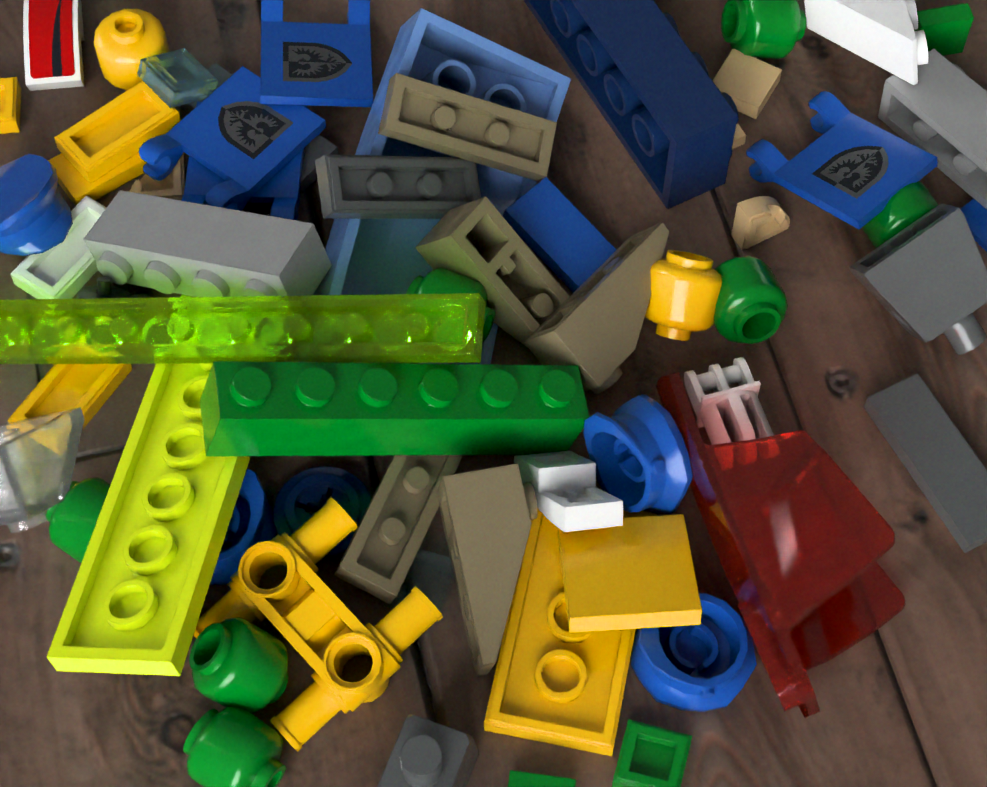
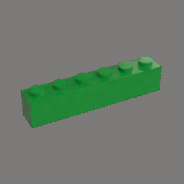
M214 361L200 398L206 457L529 455L569 450L583 430L584 420L589 417L578 365Z

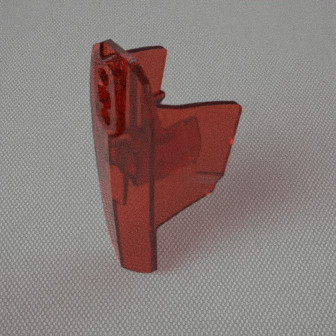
M679 372L669 373L658 380L656 388L662 406L670 412L682 434L693 474L690 487L734 594L740 602L737 604L784 712L799 706L804 718L820 712V708L806 672L811 668L832 660L881 628L905 608L906 603L902 592L876 562L895 544L894 531L826 451L803 430L759 439L715 445L705 444Z

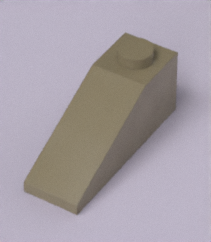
M486 196L450 209L415 247L433 269L444 268L480 282L488 296V307L495 310L494 323L524 346H526L524 342L570 297Z
M663 222L630 236L524 342L542 365H578L584 392L592 390L594 394H599L612 386L623 374L619 366L636 349L651 297V266L656 261L662 259L670 232Z
M518 463L443 476L437 492L475 677L487 675L496 663L532 525L531 520L537 518V501L531 482L522 483Z

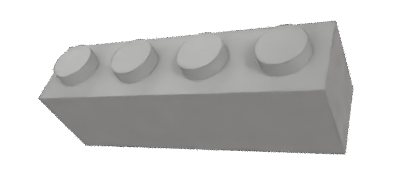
M932 49L928 52V64L917 66L918 83L916 85H912L895 75L885 80L878 118L905 141L936 156L938 161L937 168L987 209V91L967 76L961 67L951 63L938 51Z
M123 190L117 193L83 239L97 262L98 271L104 277L111 278L115 284L123 285L127 283L152 288L164 294L177 293L202 298L215 304H233L252 308L265 314L273 312L299 317L332 266L314 223Z

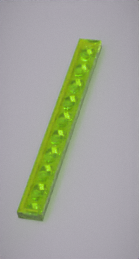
M479 293L0 300V364L213 363L214 361L481 363L486 302Z

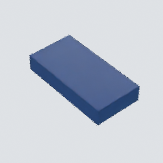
M547 177L506 208L503 213L504 219L519 237L573 293L617 250Z

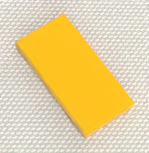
M537 508V518L531 520L532 525L504 629L484 720V731L612 756L636 629L569 633L558 543V527L551 523ZM623 510V518L657 516L656 513L646 511L629 513Z

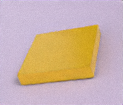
M684 514L623 518V526L571 532H564L558 528V543L569 633L701 625L702 607Z

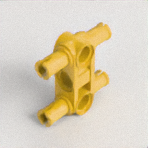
M332 497L291 536L284 532L281 536L277 534L271 541L258 542L248 548L241 557L238 570L230 577L232 580L227 584L231 590L199 618L193 635L197 639L206 627L214 623H220L228 618L240 617L251 623L256 618L261 622L267 618L315 671L311 675L314 682L276 717L274 716L269 720L297 752L303 748L302 745L340 710L347 714L350 710L352 712L355 711L362 703L372 702L380 697L387 689L390 677L401 668L399 664L403 662V659L400 655L436 621L439 622L443 618L438 608L415 586L411 593L375 626L370 623L364 626L316 574L319 570L316 564L346 536L358 529L354 520ZM276 565L287 566L286 577L280 585L272 589L260 588L261 576L267 569ZM362 654L372 657L371 671L364 679L357 682L343 680V668L349 659Z

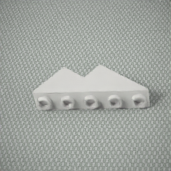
M804 0L806 26L808 29L912 85L918 83L917 66L928 64V47L924 30L914 31L918 29L915 0Z

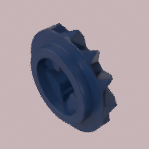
M323 466L304 470L290 478L279 491L273 508L275 528L280 536L284 532L291 536L313 516L309 512L320 510L327 503L326 501L330 496L349 514L358 526L371 500L370 494L365 485L356 476L343 469ZM355 531L346 536L324 557L335 561L339 554L346 551Z

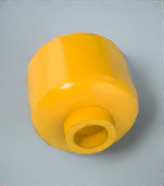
M122 9L108 15L96 28L94 47L99 65L105 79L114 87L127 91L145 78L154 86L165 77L170 68L171 55L164 28L160 20L153 14L141 9Z
M668 250L666 258L656 261L651 266V297L645 318L657 324L656 334L674 340L688 341L690 340L691 332L705 331L714 325L715 308L722 286V276L712 268L714 262L712 259L691 252Z

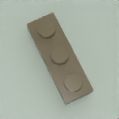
M396 73L389 79L378 134L540 181L547 177L557 122Z
M393 455L334 576L391 604L397 597L438 510L437 492L443 476L455 473L463 455Z

